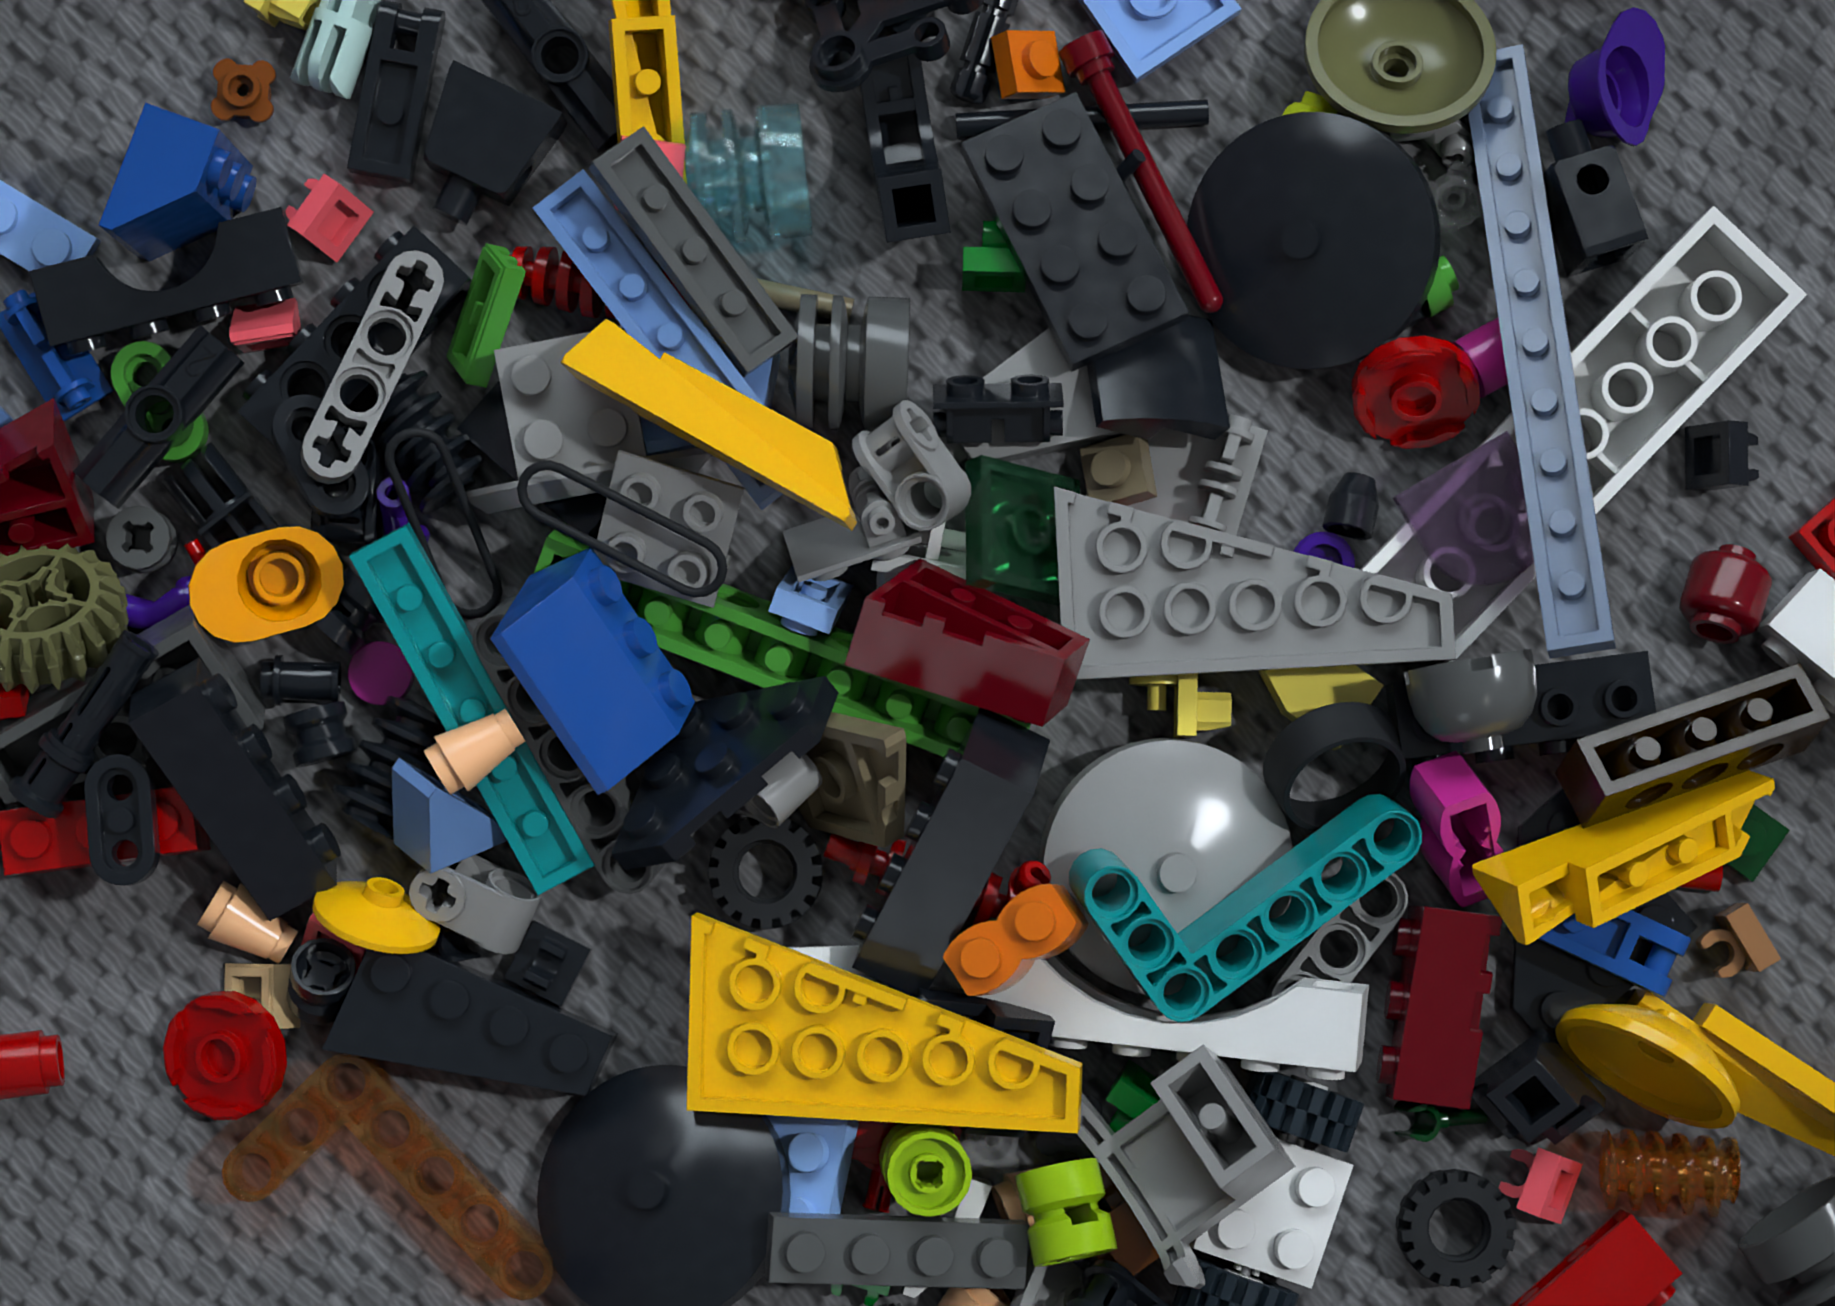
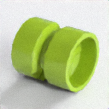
M898 1123L890 1129L883 1139L879 1153L881 1172L890 1192L900 1206L912 1214L931 1217L945 1214L960 1204L969 1191L972 1170L968 1155L949 1126Z
M1086 1158L1029 1170L1015 1176L1022 1212L1034 1216L1035 1223L1027 1230L1034 1267L1080 1260L1118 1249L1110 1213L1098 1207V1201L1106 1194L1098 1158Z

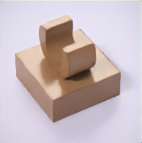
M1734 903L1714 915L1721 929L1707 930L1695 942L1699 949H1706L1718 941L1727 945L1729 949L1728 960L1713 970L1714 975L1718 978L1732 977L1743 966L1746 971L1760 972L1781 960V957L1748 903Z

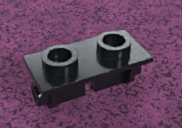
M1035 374L1018 375L1011 378V383L985 384V380L981 377L960 375L948 378L946 384H933V409H946V411L933 412V425L939 437H947V444L992 443V419H1004L1005 442H1050V436H1063V411L1050 410V408L1064 407L1062 384L1049 383V378L1046 376Z

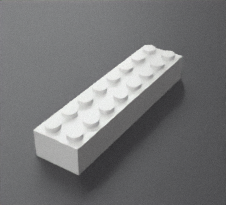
M1715 206L1704 213L1571 350L1596 514L1807 295ZM1512 412L1360 569L1451 593L1453 599L1456 659L1536 577ZM1455 660L1434 661V662H1435L1436 664H1442V663L1452 662V661H1455Z

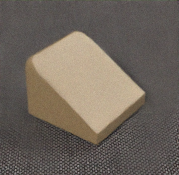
M225 963L224 991H236L256 999L274 1016L280 1029L300 1028V1019L290 1010L286 998L291 964Z

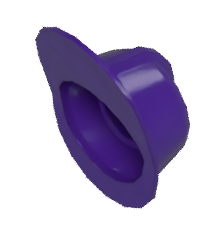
M1632 7L1620 12L1611 25L1602 47L1579 59L1572 65L1568 74L1569 103L1564 123L1582 119L1586 132L1590 135L1600 138L1618 137L1623 143L1633 147L1644 142L1651 118L1665 85L1664 38L1656 21L1645 10Z

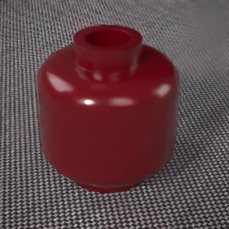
M1721 545L1718 550L1705 551L1693 559L1681 596L1679 609L1684 618L1690 623L1689 628L1697 636L1715 643L1732 644L1739 641V637L1748 636L1758 630L1772 585V578L1766 568L1756 561V555L1751 550L1739 545Z

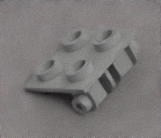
M1228 414L1230 428L1216 440L1163 427L1148 440L1157 497L1128 506L1174 520L1177 519L1237 535L1268 430L1252 426L1251 420L1233 414Z
M619 450L609 488L710 539L720 547L725 555L728 569L731 560L728 552L745 487ZM607 498L597 540L693 588L705 587L716 578L718 571L717 561L706 548ZM594 549L603 565L609 566L616 573L619 580L712 608L715 606L718 591L706 597L693 598L683 595Z
M862 466L857 467L848 479V488L854 504L852 510L857 521L853 531L827 517L782 531L798 582L808 579L827 581L842 575L848 566L870 559L876 561L892 560L906 553L909 546L922 542L919 531L907 526L900 519L897 511L876 481L867 474Z

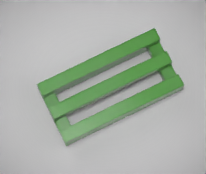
M488 243L482 248L446 355L449 362L466 384L487 388L496 362L494 350L501 347L526 273L522 266H517L518 261L515 257L509 256L510 251L506 247Z

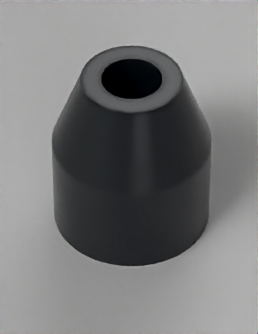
M1345 473L1329 496L1322 525L1323 529L1327 532L1356 540L1371 539L1379 510L1375 479L1361 473ZM1342 525L1350 526L1351 528L1346 530Z

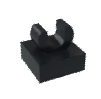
M1727 420L1685 427V490L1711 491L1749 486V481L1759 478V470L1748 469V446L1758 445V437L1748 432V422Z
M534 920L504 978L562 1007L592 949Z

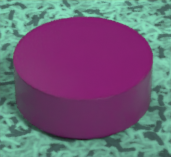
M376 641L362 646L353 655L348 668V679L352 690L359 698L373 705L387 706L385 700L388 696L404 698L413 685L414 672L400 647L389 642Z

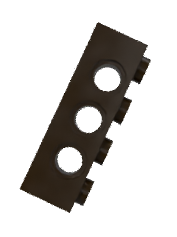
M1799 663L1578 739L1559 765L1555 775L1584 829L1803 752L1829 721L1830 716L1802 665Z

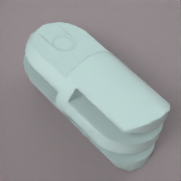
M321 0L319 7L314 9L290 76L291 81L304 86L311 85L316 90L327 93L333 92L336 96L350 99L372 40L374 30L372 27L381 0Z

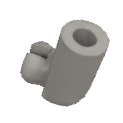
M1461 119L1442 128L1427 132L1390 133L1391 138L1396 142L1424 139L1442 158V163L1452 170L1466 168L1475 157L1471 129Z

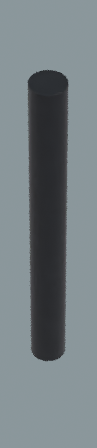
M1207 99L1126 104L1138 129L1209 124ZM1098 105L1084 106L1096 131L1110 130ZM1036 109L955 113L957 139L973 138Z

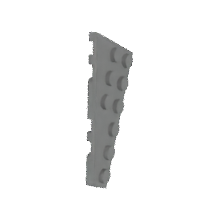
M1054 486L1061 626L1090 639L1076 680L1456 660L1453 599L1451 593L1348 567L1333 561L1285 550L1266 543L1185 521L1159 516Z

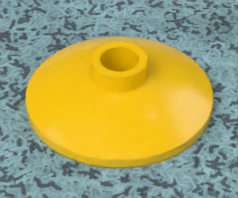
M374 877L368 879L367 882H337L336 886L326 891L317 892L313 900V913L327 930L349 943L369 950L390 954L419 953L431 948L437 942L440 933V924L427 920L417 913L411 904L410 896L404 893V888L397 882L387 878Z

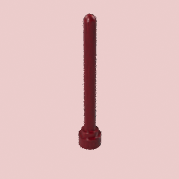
M1093 31L1073 40L1058 53L1069 77H1077L1081 86H1089L1124 158L1134 149H1138L1144 154L1146 160L1133 173V176L1198 306L1206 313L1218 311L1223 304L1222 294L1111 75V72L1115 69L1111 61L1115 53L1104 31Z

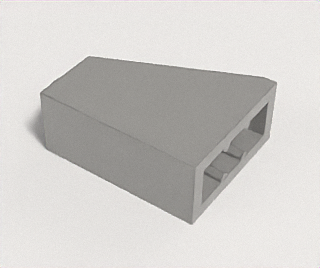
M1048 328L984 376L983 379L985 384L1011 383V378L1015 376L1035 374L1048 377L1049 383H1061L1064 407L1050 408V410L1063 411V436H1050V442H1005L1004 419H992V443L947 444V437L939 438L958 464L966 458L976 470L1113 439L1126 434L1096 427L1087 365L1071 372Z

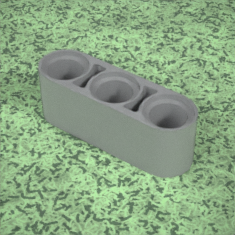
M1394 873L1382 881L1391 893V904L1382 915L1373 917L1367 914L1361 907L1358 899L1306 937L1271 981L1267 989L1266 999L1282 992L1289 983L1299 981L1304 977L1351 983L1403 916L1408 904V893L1404 882ZM1334 930L1344 932L1352 943V954L1349 960L1344 965L1338 967L1328 965L1322 959L1320 953V944L1323 937Z

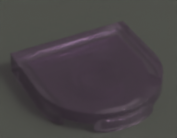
M1508 431L1393 498L1429 560L1443 574L1458 582L1474 586L1500 584L1518 576L1534 562L1518 449Z

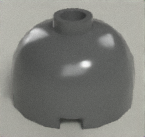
M1532 649L1491 654L1492 656L1476 659H1463L1404 672L1408 699L1416 720L1426 733L1441 742H1462L1464 754L1504 748L1501 735L1522 727L1532 714L1536 701L1537 677Z

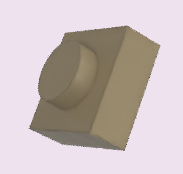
M1123 435L1080 448L1087 496L1125 506L1157 497L1148 440Z

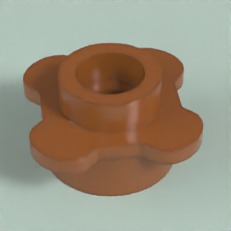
M229 58L220 60L213 68V76L218 81L217 97L211 102L212 113L221 121H229L234 116L241 119H252L256 123H263L269 120L274 113V106L270 102V85L276 79V72L273 66L264 60H259L253 65L236 64ZM242 85L249 87V93L246 96L238 95V88Z

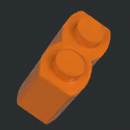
M1037 885L1015 896L1003 908L996 921L976 924L959 934L946 949L943 959L967 996L993 995L1017 984L1029 972L1036 959L1050 958L1069 949L1081 938L1089 923L1064 885Z

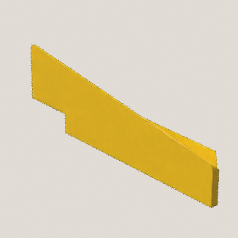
M610 0L615 19L608 21L618 143H620L621 135L630 136L644 126L654 140L685 144L675 15H671L670 0ZM685 153L683 180L688 185Z
M607 319L569 350L561 360V364L576 379L630 407L637 415L853 531L857 524L841 471L843 469L838 451L829 440L665 352L659 359L615 323Z
M1749 770L1583 829L1580 824L1479 861L1472 865L1473 875L1516 941L1521 944L1528 945L1574 913L1577 922L1595 928L1739 858L1750 838V835L1741 830L1755 800L1765 795H1772L1775 789L1774 779Z
M1635 990L1627 1004L1652 1011L1665 1009L1679 1015L1690 1024V1031L1701 1038L1712 1049L1735 1084L1740 1100L1738 1113L1835 1156V1082L1716 1004L1703 1003L1694 1019L1691 1020L1648 990Z

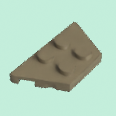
M831 712L820 742L806 753L818 768L822 776V784L798 809L810 828L885 848L904 837L906 734L904 728Z

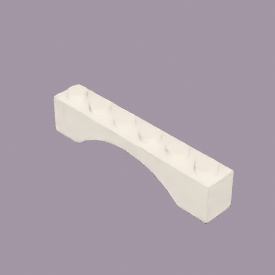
M1056 955L1048 960L1036 959L1029 972L1009 989L997 994L977 997L1009 1003L1050 1015L1055 1020V1025L1049 1045L1058 1048L1085 1049L1087 1048L1088 1041L1112 1043L1113 1053L1132 1057L1150 1056L1151 1048L1177 1051L1176 1060L1181 1061L1204 1044L1216 1056L1241 1059L1240 1067L1246 1070L1278 1072L1280 1064L1306 1066L1305 1075L1312 1078L1342 1080L1345 1078V1071L1356 1072L1362 1063L1369 985L1304 977L1279 994L1245 1008L1202 1014L1191 1021L1177 1022L1168 1019L1160 1011L1135 1006L1101 991L1073 972Z

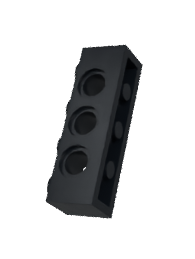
M415 226L405 235L400 231L391 235L374 255V259L378 264L361 281L357 277L350 279L334 295L330 302L334 310L318 327L313 323L305 326L287 346L286 351L290 354L287 360L274 373L269 369L263 371L245 389L242 397L247 402L238 412L273 445L271 425L275 412L285 400L295 396L296 387L303 378L310 375L322 376L325 382V392L321 399L324 398L343 360L339 354L341 338L348 331L358 329L389 264L396 256L406 251L415 250L427 253L437 260L444 277L441 294L412 354L466 298L472 281L471 278ZM413 268L408 276L400 273L396 275V277L404 281V284L412 286L413 296L419 289L427 292L431 290L423 284L425 273L420 269ZM408 308L402 311L406 315H408L414 322L418 321V315H411L406 313ZM388 322L378 323L368 331L369 344L379 354L394 355L404 346V335L394 324ZM359 378L351 379L340 388L341 401L351 411L358 412L359 410H355L353 405L374 387L366 380ZM305 421L295 423L291 427L292 434L296 439L304 441L311 424Z

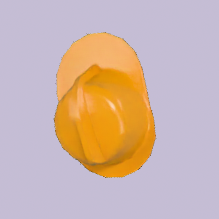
M300 526L278 527L227 541L209 550L196 564L188 585L190 607L198 623L214 637L234 643L260 640L306 627L323 619L338 602L344 585L343 564L330 542L318 532Z

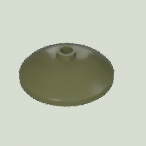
M1321 0L1312 12L1304 42L1305 63L1311 81L1320 95L1335 110L1346 117L1366 123L1379 131L1400 134L1421 133L1439 129L1468 114L1480 102L1489 88L1495 69L1497 53L1496 40L1489 20L1474 0ZM1395 71L1403 77L1390 76L1387 72Z

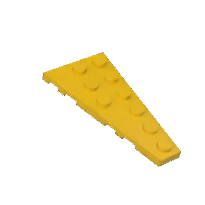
M696 912L692 915L687 1073L688 1111L1078 1134L1081 1123L1083 1063Z

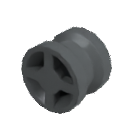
M140 505L127 507L118 512L109 523L106 533L107 548L113 558L125 567L144 573L158 571L167 566L176 555L179 543L177 530L169 518L152 508ZM132 532L134 534V546L129 550V547L132 545Z

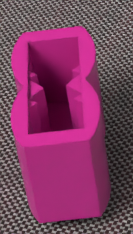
M1457 751L1415 765L1410 777V796L1415 808L1422 816L1420 823L1422 843L1420 849L1424 858L1462 908L1487 899V895L1473 875L1472 865L1504 853L1501 846L1497 843L1501 827V815L1497 802Z

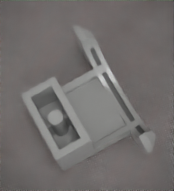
M586 332L494 350L518 481L467 491L466 494L470 504L486 514H492L522 507L517 492L519 478L528 466L538 461L551 460L564 464L610 487L619 450L695 473L700 471L712 455L700 448L647 456L640 416L630 407L576 379L561 364L564 355L590 333ZM551 470L537 472L528 481L527 486L528 498L533 505L597 493Z
M1204 1044L1150 1083L1161 1100L1116 1133H1114L1100 1113L1082 1093L1081 1123L1077 1134L1093 1155L1098 1158L1099 1163L1112 1179L1147 1233L1161 1259L1164 1268L1163 1274L1169 1283L1194 1289H1201L1205 1286V1278L1189 1243L1296 1167L1227 1064Z

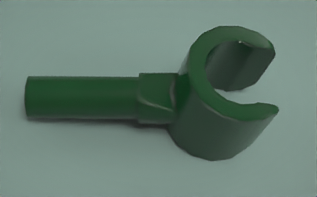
M1398 1101L1394 1105L1395 1110L1414 1112L1416 1116L1413 1127L1406 1131H1394L1398 1137L1416 1141H1431L1437 1136L1440 1129L1448 1128L1449 1126L1486 1124L1487 1114L1481 1108L1447 1111L1446 1109L1438 1110L1431 1104Z

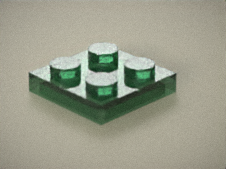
M979 455L965 461V473L971 483V497L968 505L965 507L966 585L1060 606L1054 486L1080 494V480L984 455Z

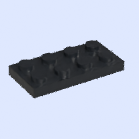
M1077 92L961 142L960 152L1071 372L1187 320L1189 311Z

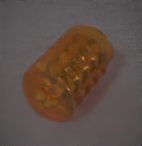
M1605 1128L1599 1152V1186L1607 1210H1613L1620 1192H1626L1632 1212H1639L1646 1194L1653 1195L1658 1214H1665L1671 1197L1676 1196L1679 1197L1683 1216H1691L1697 1199L1701 1198L1705 1200L1709 1218H1717L1723 1200L1734 1204L1738 1197L1741 1162L1740 1150L1735 1137L1723 1138L1716 1149L1714 1140L1709 1135L1697 1136L1692 1146H1690L1688 1138L1683 1133L1671 1134L1665 1145L1658 1131H1648L1639 1144L1636 1133L1632 1129H1622L1613 1143L1610 1131Z

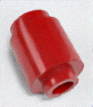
M42 1030L0 1035V1100L48 1094L50 1087L64 1085L63 1050L61 1038L58 1034L45 1036Z

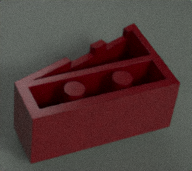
M54 398L0 428V553L6 556L18 553L20 545L26 550L39 549L41 546L59 550L66 544L74 548L94 543V498L92 490L73 472L80 464V460Z
M920 558L865 597L844 665L1006 715L1019 722L1043 727L1068 705L1090 639Z
M1409 906L1407 918H1400L1395 925L1392 954L1402 956L1399 982L1389 981L1384 1007V1018L1395 1020L1392 1045H1381L1376 1073L1377 1083L1387 1084L1386 1097L1393 1100L1470 1110L1483 1036L1482 1029H1479L1483 994H1490L1493 973L1486 971L1490 935L1500 936L1503 920L1501 916L1426 906Z

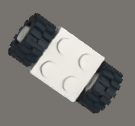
M1251 1072L1245 1092L1268 1126L1286 1132H1279L1277 1139L1296 1167L1189 1243V1246L1195 1250L1234 1262V1265L1230 1267L1196 1256L1204 1274L1205 1286L1201 1289H1194L1178 1285L1172 1305L1296 1306L1299 1297L1298 1293L1272 1281L1259 1278L1260 1271L1312 1289L1354 1166L1343 1160L1303 1147L1305 1141L1298 1137L1348 1153L1364 1103L1330 1091L1327 1086L1296 1075H1291L1290 1077L1279 1072Z

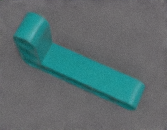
M1381 794L1367 795L1342 811L1179 933L1172 927L1138 877L1112 851L1099 848L1090 849L1080 854L1070 868L1069 886L1076 899L1146 996L1168 1019L1186 1022L1204 1014L1408 863L1418 853L1422 843V829L1418 820L1390 797ZM1389 818H1394V827L1389 836L1379 842H1374V833L1380 823ZM1342 857L1340 871L1328 880H1321L1324 866L1330 860ZM1106 874H1117L1115 887L1108 894L1101 897L1092 896L1093 887L1100 877ZM1283 896H1291V902L1287 911L1277 918H1269L1272 904ZM1142 924H1152L1151 934L1144 943L1138 946H1128L1130 934L1136 927ZM1239 934L1236 948L1226 956L1216 957V951L1220 942L1230 935ZM1187 973L1185 985L1179 992L1172 995H1164L1165 985L1173 976Z

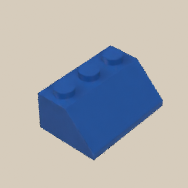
M145 102L98 226L135 256L150 262L217 231L218 223L233 219L236 210L244 213L251 203L256 188L257 179L255 176L250 175L253 165L220 129Z
M591 547L530 575L490 638L597 795L611 789L677 736L695 703L688 681L680 671L673 669L658 647L655 633L650 624L645 619L638 617L622 593L621 583L616 573L609 566L603 565Z

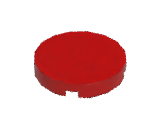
M1425 335L1401 337L1376 347L1359 363L1351 381L1354 416L1364 432L1375 439L1376 434L1382 438L1390 439L1391 446L1403 449L1432 447L1454 438L1465 428L1464 422L1471 416L1472 412L1475 415L1480 405L1478 372L1468 354L1447 340Z
M236 991L210 992L189 1002L182 1011L177 1012L168 1024L163 1044L165 1071L172 1086L178 1085L181 1092L187 1097L183 1101L193 1111L214 1120H238L268 1105L282 1087L287 1068L285 1039L274 1016L256 999Z

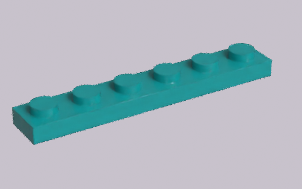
M410 523L349 555L350 560L446 732L491 714L495 715L505 708L509 713L476 654L470 631ZM526 742L516 747L514 752L477 784L480 793L537 895L595 866Z

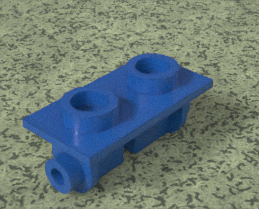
M25 289L19 290L3 301L7 309L0 312L1 331L44 401L47 402L53 398L55 399L64 422L114 392L90 351L69 356L66 345L50 346L35 292L28 295Z

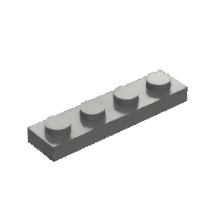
M644 126L591 162L588 168L743 378L795 342L798 338L795 330Z
M769 1212L764 1278L769 1283L1025 1289L1029 1241L1027 1230L1030 1225L1024 1220Z

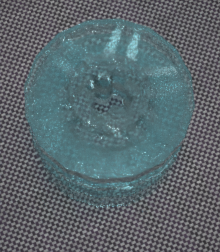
M799 102L757 106L754 135L743 137L740 135L737 120L732 109H723V139L711 140L706 111L690 113V130L685 149L687 185L721 230L720 217L732 215L736 243H746L749 230V213L762 212L771 240L813 236Z

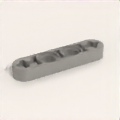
M417 250L406 251L396 256L389 264L305 435L300 452L303 468L310 477L318 482L325 484L340 483L349 478L358 466L441 294L444 283L443 271L437 260L429 254ZM413 268L420 269L425 273L423 284L431 289L429 292L419 289L414 294L406 313L418 315L419 319L417 322H414L399 309L380 305L381 301L385 299L390 305L395 307L404 287V281L396 277V275L400 273L408 276ZM382 322H388L397 326L404 335L405 343L403 348L394 355L377 353L368 343L367 334L372 326ZM358 378L369 382L377 394V402L373 408L365 412H355L344 406L340 398V388L345 382ZM328 412H331L345 425L364 428L361 436L349 428L340 451L349 459L346 463L335 460L330 468L319 464L321 452L312 447L315 442L326 445L337 426V421L325 420Z

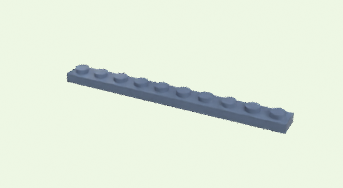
M1521 44L1497 49L1495 69L1489 88L1468 115L1547 652L1551 659L1615 649L1616 644L1524 47Z

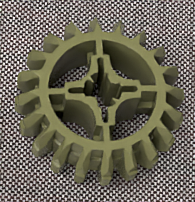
M68 544L59 550L49 549L47 546L26 550L20 545L18 553L9 556L0 553V683L6 692L13 690L20 684H24L33 694L40 685L51 683L59 691L62 681L71 677L84 682L87 669H98L101 667L122 631L127 630L129 618L126 609L128 602L125 589L120 585L119 578H117V574L113 571L110 562L98 560L94 550L79 553L75 547L71 548Z

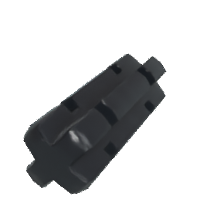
M983 0L981 4L983 5L982 12H975L959 59L965 62L963 68H956L950 86L951 93L956 98L972 104H982L986 100L992 82L987 79L988 72L994 73L996 70L991 37L1009 30L1010 24L1005 23L1006 18L1014 16L1018 0Z

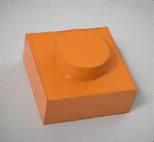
M1006 30L991 37L1002 99H1046L1065 93L1055 31Z

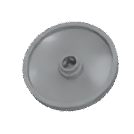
M1156 738L1129 743L1113 749L1090 763L1073 778L1061 793L1047 819L1041 838L1038 861L1042 862L1049 869L1051 884L1065 886L1089 923L1081 938L1067 950L1087 969L1107 982L1125 990L1145 994L1072 893L1069 886V871L1077 857L1090 849L1103 848L1112 851L1138 877L1172 927L1179 933L1290 851L1293 845L1285 816L1277 800L1265 783L1245 764L1223 751L1195 741L1178 738ZM1106 874L1100 877L1093 887L1092 896L1101 897L1108 894L1115 887L1117 874ZM1283 896L1272 904L1269 918H1277L1285 913L1290 896ZM1142 924L1136 927L1130 934L1128 946H1138L1144 943L1151 934L1152 924ZM1239 934L1224 938L1217 948L1216 957L1230 954L1238 944ZM1187 973L1173 976L1165 985L1164 995H1172L1179 992L1185 985Z

